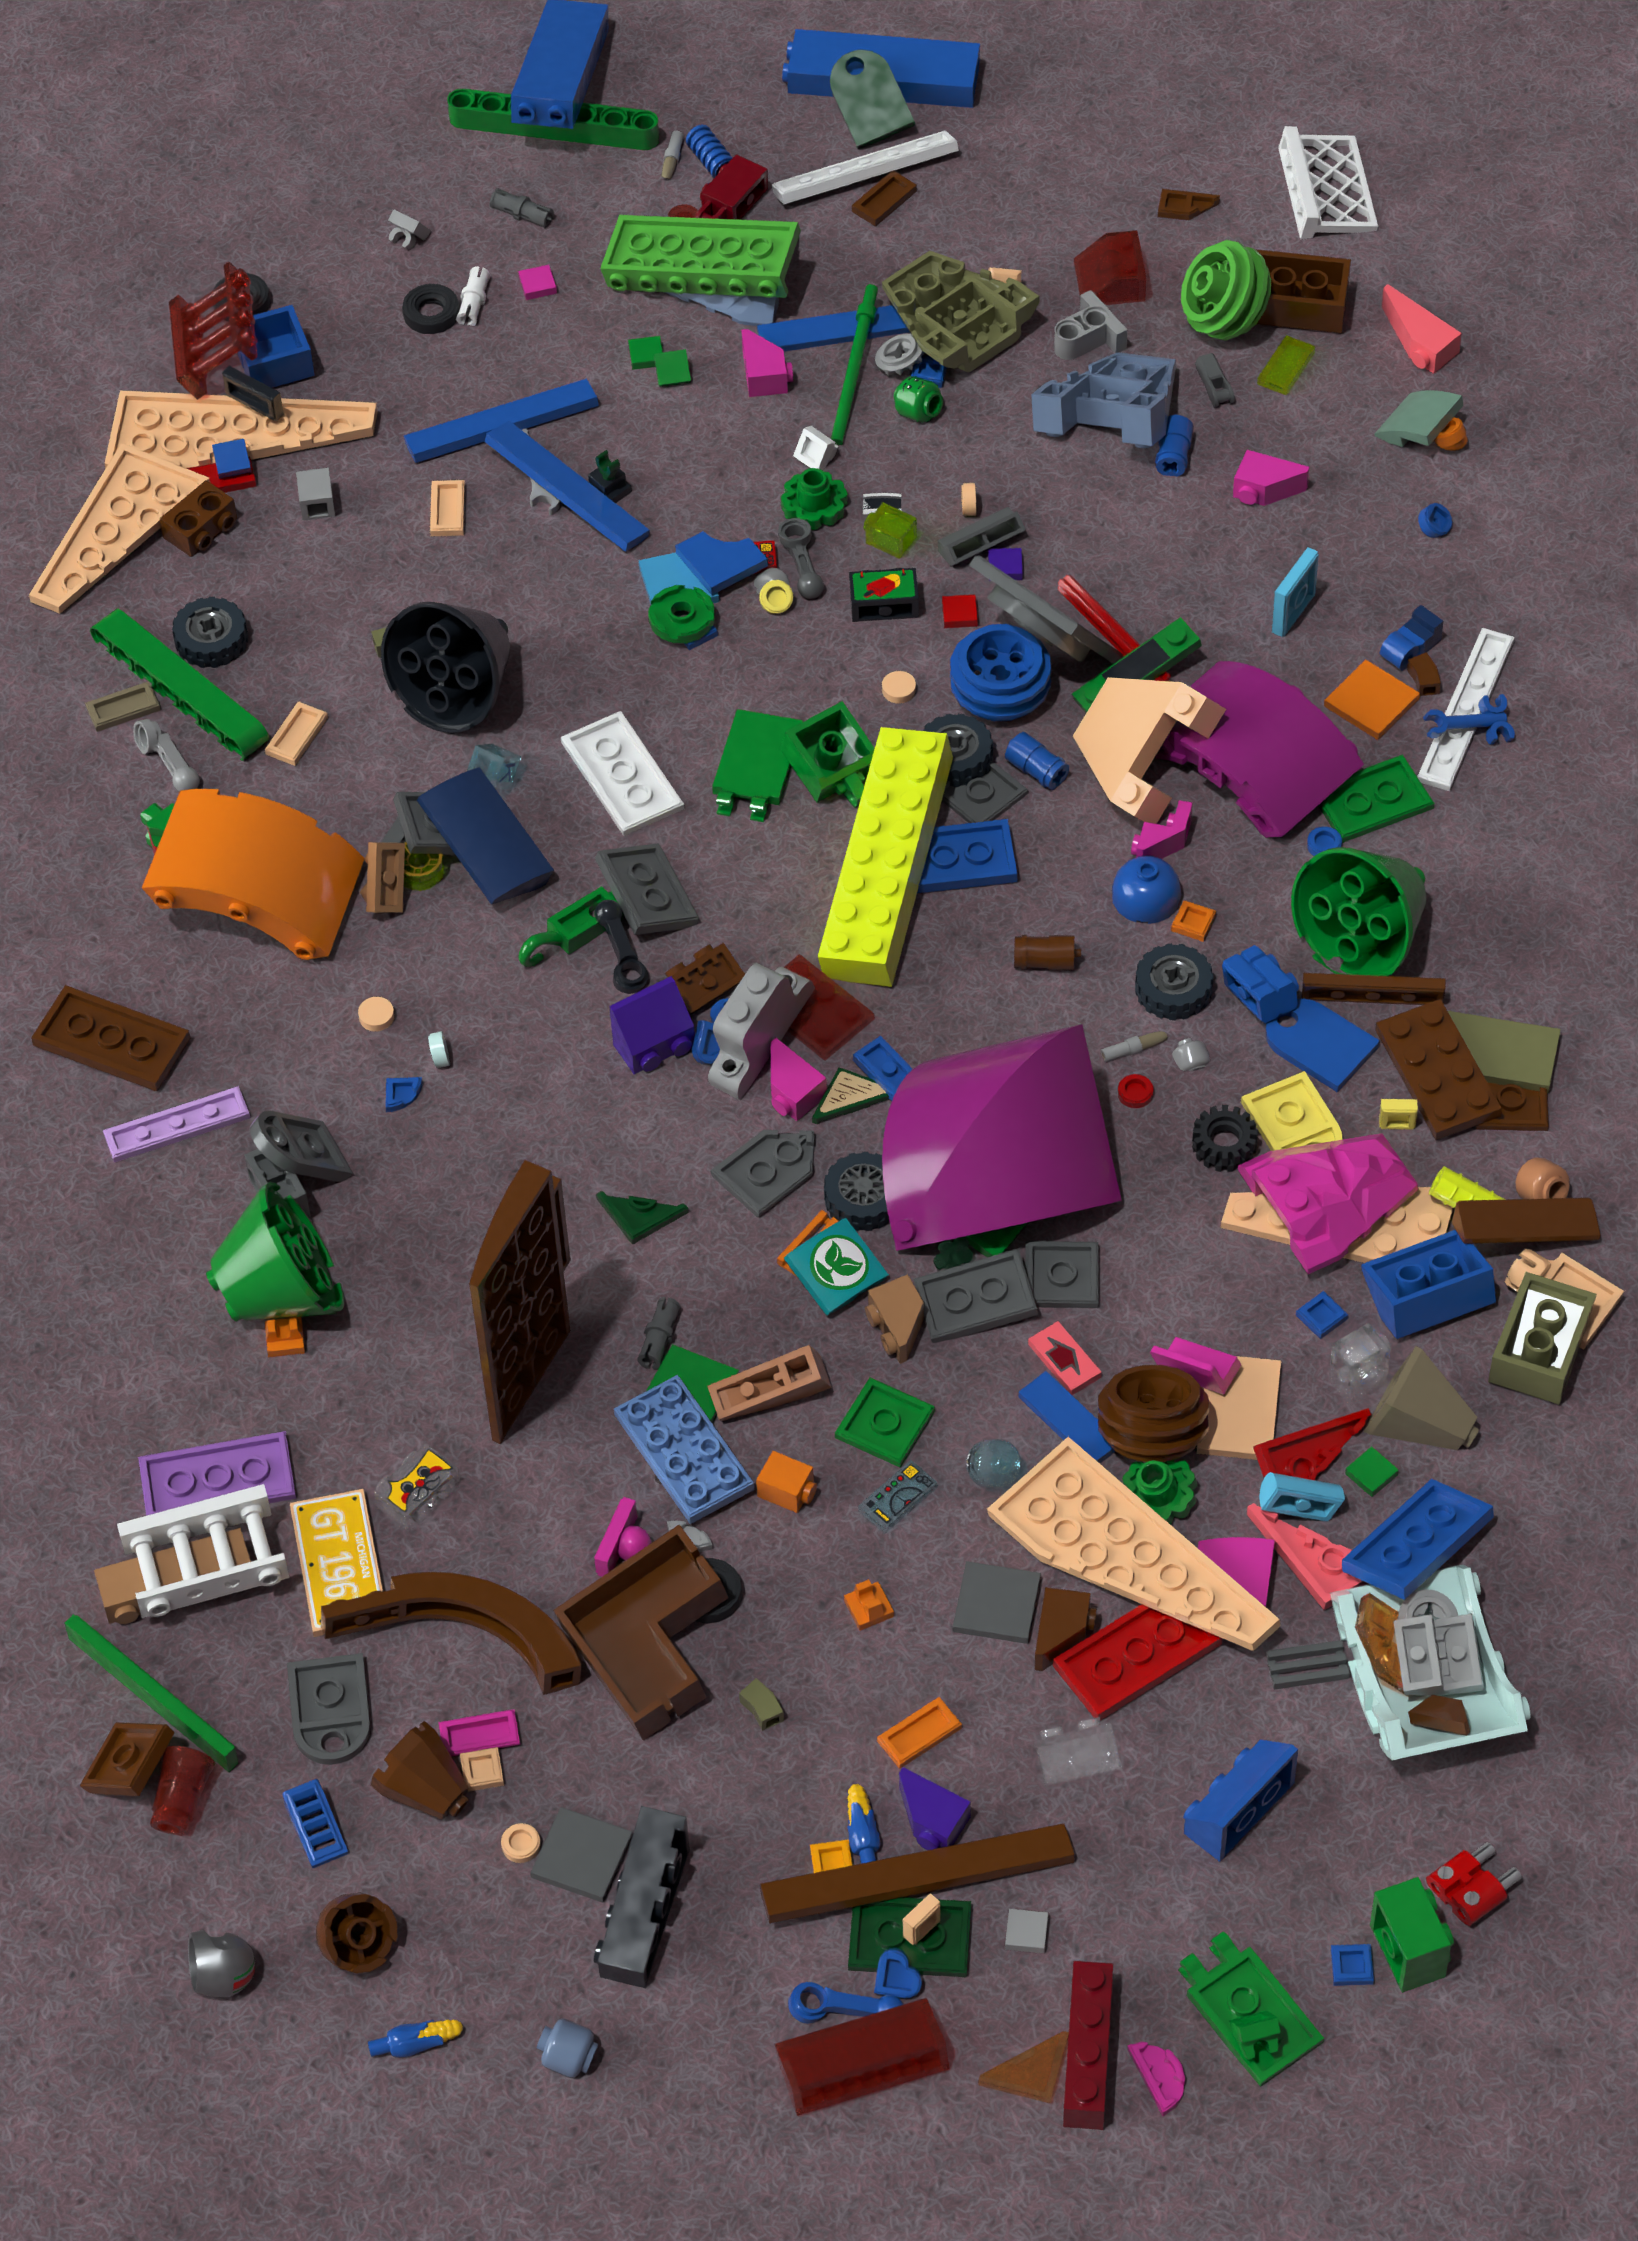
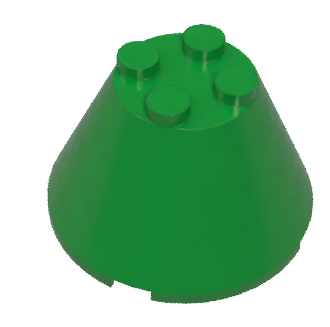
M1344 847L1324 850L1301 867L1293 884L1291 908L1297 933L1300 938L1304 936L1311 949L1316 952L1312 955L1313 959L1334 974L1343 973L1330 969L1324 963L1321 956L1327 961L1333 957L1343 959L1340 970L1348 975L1389 976L1403 964L1412 945L1426 904L1425 875L1418 867H1413L1408 862L1392 856Z
M269 1182L260 1188L211 1258L212 1269L206 1272L207 1279L215 1291L221 1290L227 1300L225 1303L226 1309L231 1318L236 1322L241 1319L249 1321L333 1315L343 1309L344 1293L340 1282L333 1286L327 1267H334L332 1258L314 1225L291 1195L283 1198L277 1192L281 1189L280 1185L274 1182Z

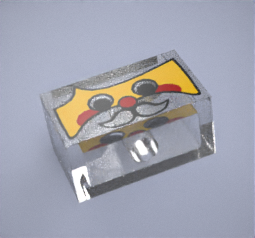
M425 1443L418 1451L409 1453L403 1460L402 1466L391 1476L387 1475L380 1480L374 1491L376 1507L409 1534L461 1486L459 1470L449 1460Z

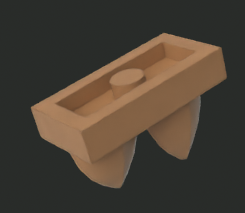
M368 842V853L364 858L368 865L367 883L360 891L362 898L367 903L366 912H403L405 843Z

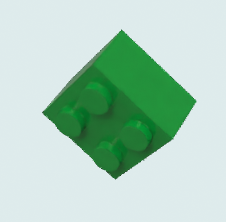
M1419 1877L1374 1892L1370 1927L1402 1993L1445 1978L1448 1963L1451 1962L1450 1949L1454 1945L1453 1935L1446 1922L1441 1923L1435 1912L1437 1911V1903L1432 1891L1429 1888L1424 1889Z

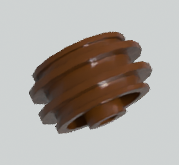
M1140 1365L1127 1368L1114 1375L1098 1395V1431L1114 1451L1130 1459L1143 1462L1152 1460L1165 1462L1181 1458L1192 1452L1209 1431L1208 1394L1192 1375L1178 1368L1164 1365Z

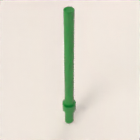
M872 284L866 286L863 301L857 308L855 318L858 323L831 435V440L836 442V445H843L870 324L874 323L877 312L875 302L878 287Z

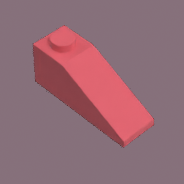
M1389 284L1383 288L1382 309L1409 358L1412 359V362L1418 368H1426L1435 374L1459 354L1461 332Z

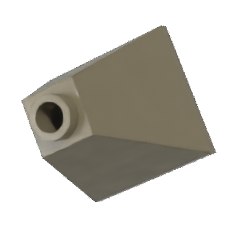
M1415 1346L1393 1375L1363 1432L1380 1437L1458 1450L1461 1445L1467 1448L1471 1445L1479 1428L1473 1426L1477 1419L1474 1412L1421 1348Z

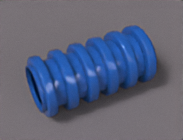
M701 124L694 127L686 136L687 146L696 154V157L706 167L707 171L711 173L713 178L718 175V168L728 164L733 158L707 125Z

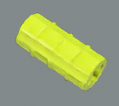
M1445 1166L1438 1172L1429 1190V1195L1442 1201L1444 1205L1448 1204L1455 1208L1458 1201L1506 1200L1495 1194L1493 1190L1489 1191L1478 1185V1182H1473L1463 1177L1462 1173L1458 1174Z

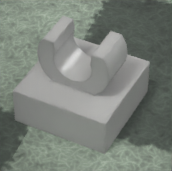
M396 210L392 211L388 219L389 222L396 226L390 232L389 240L396 243L400 237L405 235L406 238L402 246L407 250L415 246V237L424 241L431 232L430 229L419 221Z

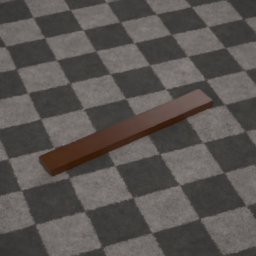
M1063 1823L761 1883L760 1893L769 1923L1070 1864L1074 1863L1075 1854L1065 1824Z

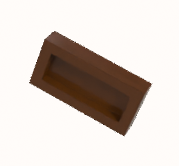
M891 171L852 204V212L876 227L917 192V185L899 173Z

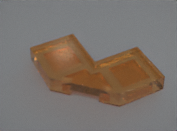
M1369 1592L1360 1600L1355 1629L1377 1677L1404 1694L1397 1644L1392 1642L1395 1632L1393 1621L1397 1620L1398 1611Z

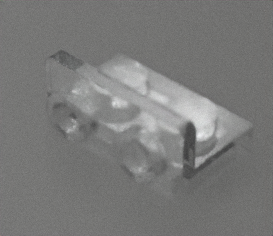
M1098 1717L1077 1722L1078 1730L1068 1733L1063 1732L1062 1726L1040 1731L1041 1739L1033 1740L1032 1743L1033 1747L1037 1750L1045 1786L1121 1769L1122 1766L1112 1724L1106 1723L1101 1725L1100 1718Z

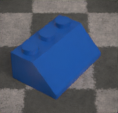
M1456 1230L1361 1264L1363 1275L1379 1316L1396 1339L1496 1303L1493 1268L1473 1244L1463 1243Z
M1259 1740L1252 1749L1247 1747L1242 1750L1237 1756L1231 1771L1227 1775L1222 1773L1217 1776L1212 1782L1207 1796L1201 1802L1195 1800L1187 1808L1183 1816L1185 1819L1184 1834L1220 1862L1295 1783L1298 1748L1292 1744Z

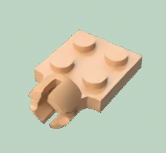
M1525 1249L1519 1254L1522 1258L1520 1260L1516 1259L1508 1271V1277L1505 1280L1508 1287L1518 1292L1525 1272H1529L1597 1294L1580 1348L1584 1350L1619 1303L1624 1291L1563 1253L1555 1260H1547L1536 1252Z

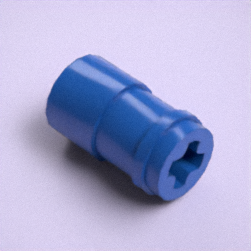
M1182 415L1168 416L1166 435L1158 442L1159 452L1156 454L1155 460L1157 471L1162 475L1178 477L1187 468V454L1191 446L1194 427L1192 421Z
M1021 732L1010 740L1005 752V759L1023 773L1029 774L1038 780L1044 788L1054 790L1066 779L1069 773V765L1065 763L1063 758L1047 750L1045 745L1031 735Z

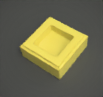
M1381 1099L1379 1127L1381 1129H1414L1416 1127L1418 1111L1417 1099Z

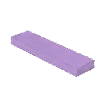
M237 1086L105 1129L103 1134L115 1163L250 1119V1114L240 1088Z

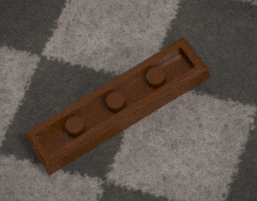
M1303 973L1302 999L1425 1005L1441 999L1444 1003L1446 978Z

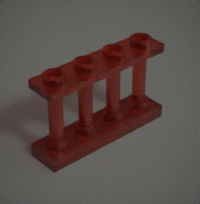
M231 262L224 264L225 282L194 304L191 302L187 303L180 295L169 301L176 381L197 400L207 394V373L240 351L251 361L258 357L256 348L258 341L255 336V319L252 313L253 300L250 295L249 286L251 281L243 269H237ZM227 297L226 303L201 319L202 313ZM229 316V322L202 340L205 332ZM231 336V342L204 359L205 353Z

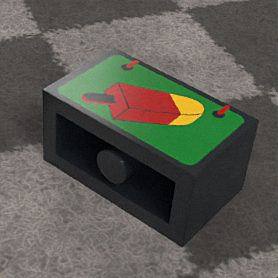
M916 568L849 572L852 622L919 618Z

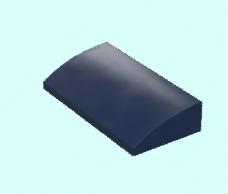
M480 767L450 778L418 797L417 802L491 905L537 890L547 884L554 869Z

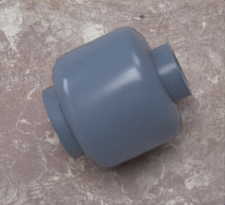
M562 2018L555 2023L553 2029L545 2026L536 2048L543 2051L541 2063L545 2068L566 2077L575 2078L580 2072L587 2073L598 2043L593 2042L594 2034L592 2030Z

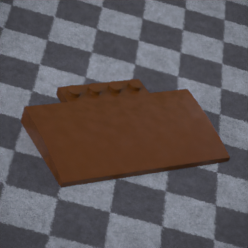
M524 1160L507 1188L492 1218L469 1283L492 1441L501 1444L571 1331L564 1271L571 1258L562 1181L560 1178L553 1176L551 1170Z

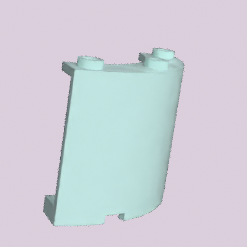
M1457 1565L1436 1570L1414 1591H1438L1453 1602L1458 1616L1472 1614L1484 1690L1437 1695L1462 1700L1470 1730L1467 1736L1416 1726L1410 1723L1408 1711L1431 1695H1405L1403 1691L1393 1621L1398 1620L1397 1615L1404 1600L1371 1584L1330 1593L1340 1639L1342 1641L1347 1640L1348 1647L1351 1648L1354 1657L1353 1661H1348V1666L1363 1712L1372 1733H1380V1747L1391 1760L1528 1731L1526 1720L1530 1719L1528 1701L1525 1696L1521 1697L1520 1692L1512 1686L1504 1673V1662L1500 1651H1494L1477 1598V1595L1481 1594L1479 1578L1476 1572H1471L1470 1567ZM1428 1606V1609L1426 1610L1424 1615L1431 1614V1612H1429L1430 1606Z

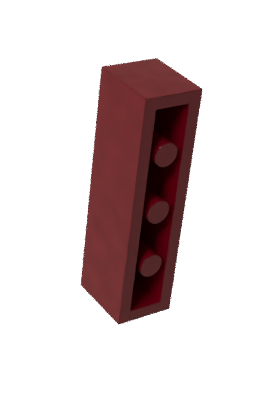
M1073 1961L1063 2127L1103 2130L1113 1963Z

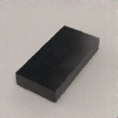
M230 365L222 372L227 396L272 420L278 421L284 413L280 392Z

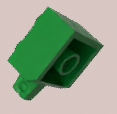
M841 701L787 730L780 750L816 803L834 793L838 795L843 793L851 805L856 808L860 804L864 790L863 782H865V777L868 775L875 748L844 702Z

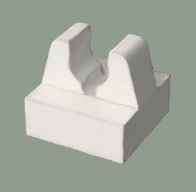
M809 426L803 429L793 456L810 468L823 470L835 456L838 445L814 427Z

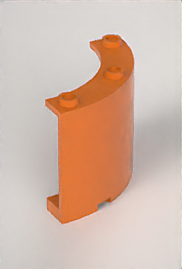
M219 789L180 790L142 885V889L160 909H197L225 915L233 920L247 923L272 936L291 950L298 958L304 960L328 957L363 865L364 857L336 832L330 836L316 827L317 820L284 804L239 792L238 797L220 795Z

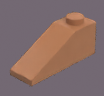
M810 1345L707 1386L720 1421L780 1406L832 1388L820 1354Z

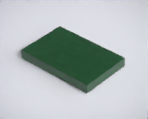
M900 1897L853 1907L848 1971L877 1972L878 1962L882 1953L890 1948H898L907 1954L909 1965L915 1967L921 1975L967 1977L971 1901L938 1899L940 1901V1922L914 1945L903 1937V1918L923 1898Z

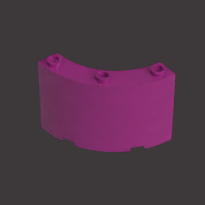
M1232 661L1217 662L1189 686L1226 709L1209 739L1177 720L1155 756L1156 759L1169 760L1182 765L1189 761L1198 766V773L1209 779L1220 789L1226 785L1239 797L1236 804L1252 821L1259 833L1266 838L1284 836L1364 765L1358 756V749L1355 744L1346 739L1333 722L1308 700L1298 687L1288 685L1274 675L1254 666Z

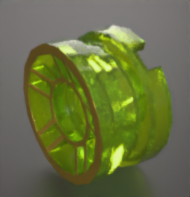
M405 842L404 887L423 891L439 884L445 871L443 855L410 854L407 842Z

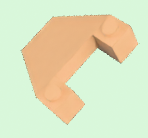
M1108 677L1073 734V737L1109 800L1144 822L1157 824L1172 797L1142 779L1143 775L1177 720L1209 739L1226 709L1182 682Z

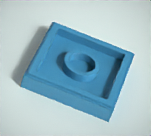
M676 552L638 560L650 604L657 593L664 588L674 585H685V588L693 590V586L700 588L711 597L713 603L719 602L718 592L711 595Z

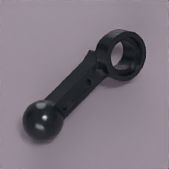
M603 900L596 906L594 915L596 921L605 927L618 959V964L613 973V984L622 993H637L648 982L647 968L638 961V956L632 950L621 923L622 909L620 905L613 900ZM627 969H633L640 974V977L635 980H629L622 975V972Z

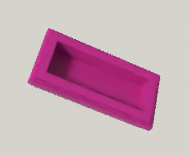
M514 1709L438 1722L441 1740L451 1757L460 1755V1753L520 1745Z

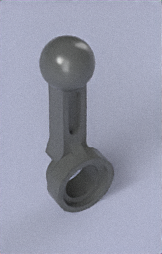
M791 518L779 525L778 538L794 559L799 575L797 589L800 595L807 599H814L822 593L824 583L822 578L814 573L807 553V545L812 537L811 526L803 519ZM792 535H800V536H802V537L796 538V539L788 538L789 536H792Z

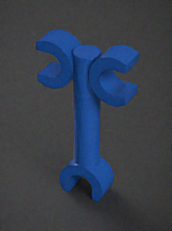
M1500 694L1495 699L1497 707H1493L1489 702L1488 695H1484L1478 704L1482 714L1446 716L1440 710H1430L1423 719L1424 721L1431 720L1436 722L1438 727L1431 728L1427 736L1429 738H1438L1446 730L1490 727L1486 732V740L1489 745H1493L1498 740L1497 732L1504 736L1506 742H1511L1514 739L1515 732L1513 727L1507 722L1506 713L1503 712L1507 707V698L1504 694Z

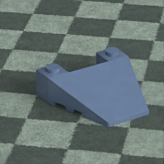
M1117 352L1089 364V371L1078 375V371H1072L1067 374L1066 381L1059 383L1056 380H1051L1031 394L1033 431L1044 432L1050 437H1059L1077 423L1122 429L1123 443L1135 444V447L1149 448L1166 435L1176 359Z

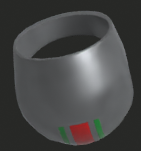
M204 1930L189 1934V1970L195 1993L213 1997H231L249 1984L255 1971V1958L252 1949L245 1940L235 1934L226 1932L225 1935L220 1937H211Z

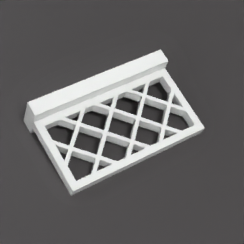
M1285 126L1278 149L1300 239L1313 238L1315 232L1361 233L1377 231L1378 224L1356 137L1348 135H1299L1297 127ZM1349 145L1350 152L1344 156L1333 148ZM1304 146H1313L1320 152L1313 155L1305 150ZM1327 155L1338 163L1332 167L1321 159ZM1315 166L1326 174L1319 178L1310 172V169ZM1345 166L1355 171L1356 175L1350 179L1339 170ZM1333 178L1344 186L1338 190L1327 183V181ZM1321 189L1331 197L1325 201L1317 196L1315 192ZM1352 189L1361 194L1362 197L1355 201L1345 193ZM1337 200L1349 207L1345 213L1333 206ZM1356 211L1367 217L1368 222H1358L1350 216ZM1327 212L1337 220L1322 221L1321 214Z

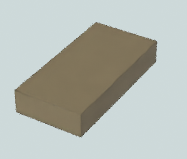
M149 681L85 703L96 732L161 711Z

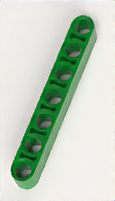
M456 89L447 97L449 121L451 125L460 129L636 150H650L659 143L658 117L654 112L648 110L582 103L574 128L569 129L512 123L511 94Z
M116 608L90 628L91 636L97 644L101 642L108 648L106 651L118 661L123 660L130 666L128 668L140 679L145 678L152 684L151 688L162 697H169L174 702L173 706L183 714L191 715L197 720L194 723L208 734L212 732L219 738L217 741L230 752L234 750L242 757L240 758L241 761L269 741L268 732L259 720L122 610Z

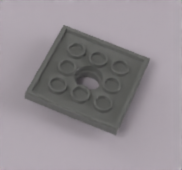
M975 556L969 566L996 583L987 599L1014 617L1013 620L1050 646L1056 645L1081 663L1091 649L1113 664L1123 658L1121 652L981 556Z

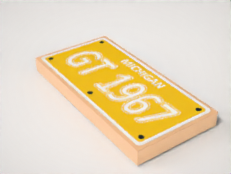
M363 1489L290 1503L314 1637L323 1635L321 1629V1606L340 1599L350 1600L366 1596L373 1591H383Z

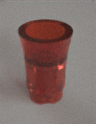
M168 1746L165 1749L158 1789L152 1807L154 1813L150 1821L151 1827L157 1831L178 1836L187 1833L189 1824L194 1819L204 1787L216 1765L214 1759L203 1752L188 1747Z

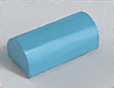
M1270 1472L1262 1481L1259 1499L1261 1510L1329 1521L1344 1502L1345 1496L1343 1488L1338 1484Z

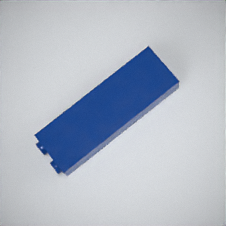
M547 0L511 94L512 123L574 128L609 29L607 4Z
M795 29L793 42L788 41L787 60H789V63H784L782 81L788 82V93L833 97L830 75L835 63L843 55L851 51L869 50L879 54L886 60L906 103L973 108L980 67V43ZM857 61L852 62L848 65L847 72L852 75L860 74L864 69V65Z

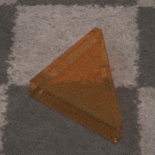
M1062 2031L981 2074L978 2085L1051 2103L1067 2046L1069 2032Z

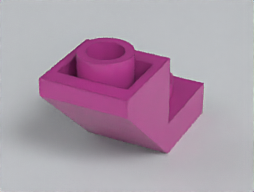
M1179 800L1176 813H1169L1166 826L1144 822L1141 835H1134L1131 854L1136 855V857L1154 856L1163 859L1183 849L1192 822L1193 803Z

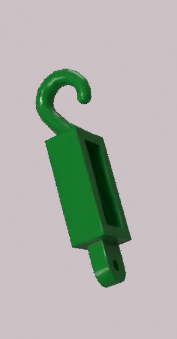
M601 886L548 918L547 932L532 935L520 948L518 959L521 965L531 967L544 959L542 953H537L530 957L534 950L541 945L551 944L560 946L569 955L606 931L605 927L601 926L595 917H592L589 913L594 911L596 906L603 900L617 902L612 891L608 893Z

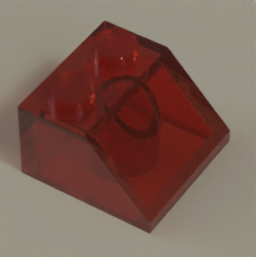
M1137 230L1105 233L1073 258L1079 295L1092 290L1105 305L1145 301L1146 273Z

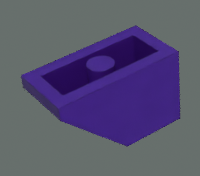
M903 1767L899 1772V1789L913 1836L917 1838L918 1844L926 1850L954 1845L971 1818V1802Z

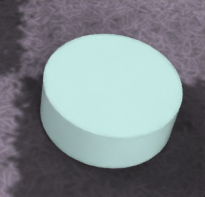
M443 1032L431 1033L428 1039L435 1067L450 1066Z

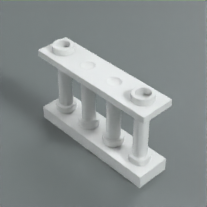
M264 1484L117 1524L125 1555L137 1553L146 1591L135 1593L142 1618L163 1616L174 1609L258 1586H272L281 1580L289 1578L284 1553L272 1556L262 1523L263 1517L271 1516ZM247 1523L257 1560L235 1566L225 1528ZM210 1533L220 1570L198 1576L188 1539ZM173 1543L183 1581L161 1586L151 1549Z

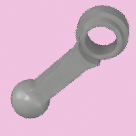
M149 719L136 721L133 729L134 739L142 754L155 751L158 753L173 776V786L177 791L197 789L200 782L197 771L188 767L173 744L169 734H162L158 723L155 721H150Z

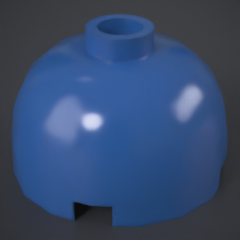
M1138 856L1126 862L1117 871L1112 885V900L1119 914L1133 922L1140 921L1151 924L1168 919L1177 910L1181 899L1180 880L1174 868L1163 859L1154 856Z

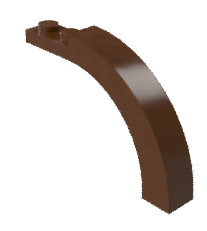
M446 1572L408 1573L391 1576V1586L388 1591H373L366 1596L350 1600L340 1599L321 1606V1629L325 1639L413 1619L458 1621L485 1630L512 1647L529 1665L543 1695L580 1684L581 1663L571 1643L556 1623L539 1607L523 1596L488 1580Z

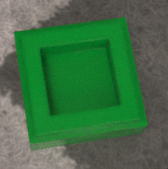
M660 336L628 340L632 370L655 367L654 354L663 352Z
M686 349L654 354L659 387L691 382Z
M1372 1446L1345 1469V1474L1371 1497L1397 1477L1399 1469Z

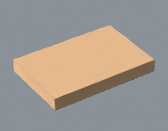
M1236 1356L1241 1366L1225 1394L1223 1395L1204 1388L1209 1398V1431L1203 1440L1197 1444V1454L1257 1460L1253 1446L1274 1438L1281 1361Z

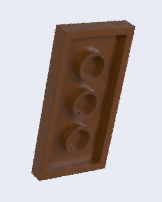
M67 985L64 986L31 1037L35 1047L154 1091L159 1090L191 1039L187 1029Z
M1441 999L1376 1022L1375 1030L1412 1098L1417 1099L1418 1109L1435 1140L1501 1116L1502 1108Z

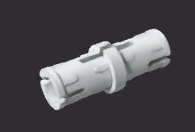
M478 266L470 270L467 286L461 292L460 299L462 304L456 317L459 324L464 325L467 315H469L467 325L475 326L477 323L480 306L484 305L486 300L485 289L490 279V273L485 268H482L480 277H477L479 272Z

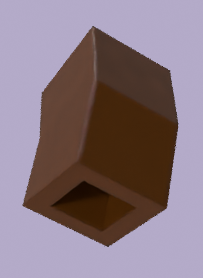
M1425 652L1408 659L1407 671L1415 681L1420 696L1440 694L1441 682L1438 669L1428 653Z

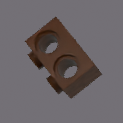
M205 480L160 518L163 538L192 557L199 550H206L211 545L213 539L222 531H229L234 526L237 519L235 502L232 497Z

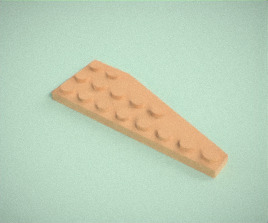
M120 390L105 459V469L121 443L187 469L216 463L212 445L239 439L245 440L248 457L250 456V459L253 460L371 437L374 435L377 403L281 398L284 414L278 421H275L225 395Z
M1069 1437L1062 1441L987 1508L989 1517L1040 1562L1254 1651L1281 1626L1278 1617Z

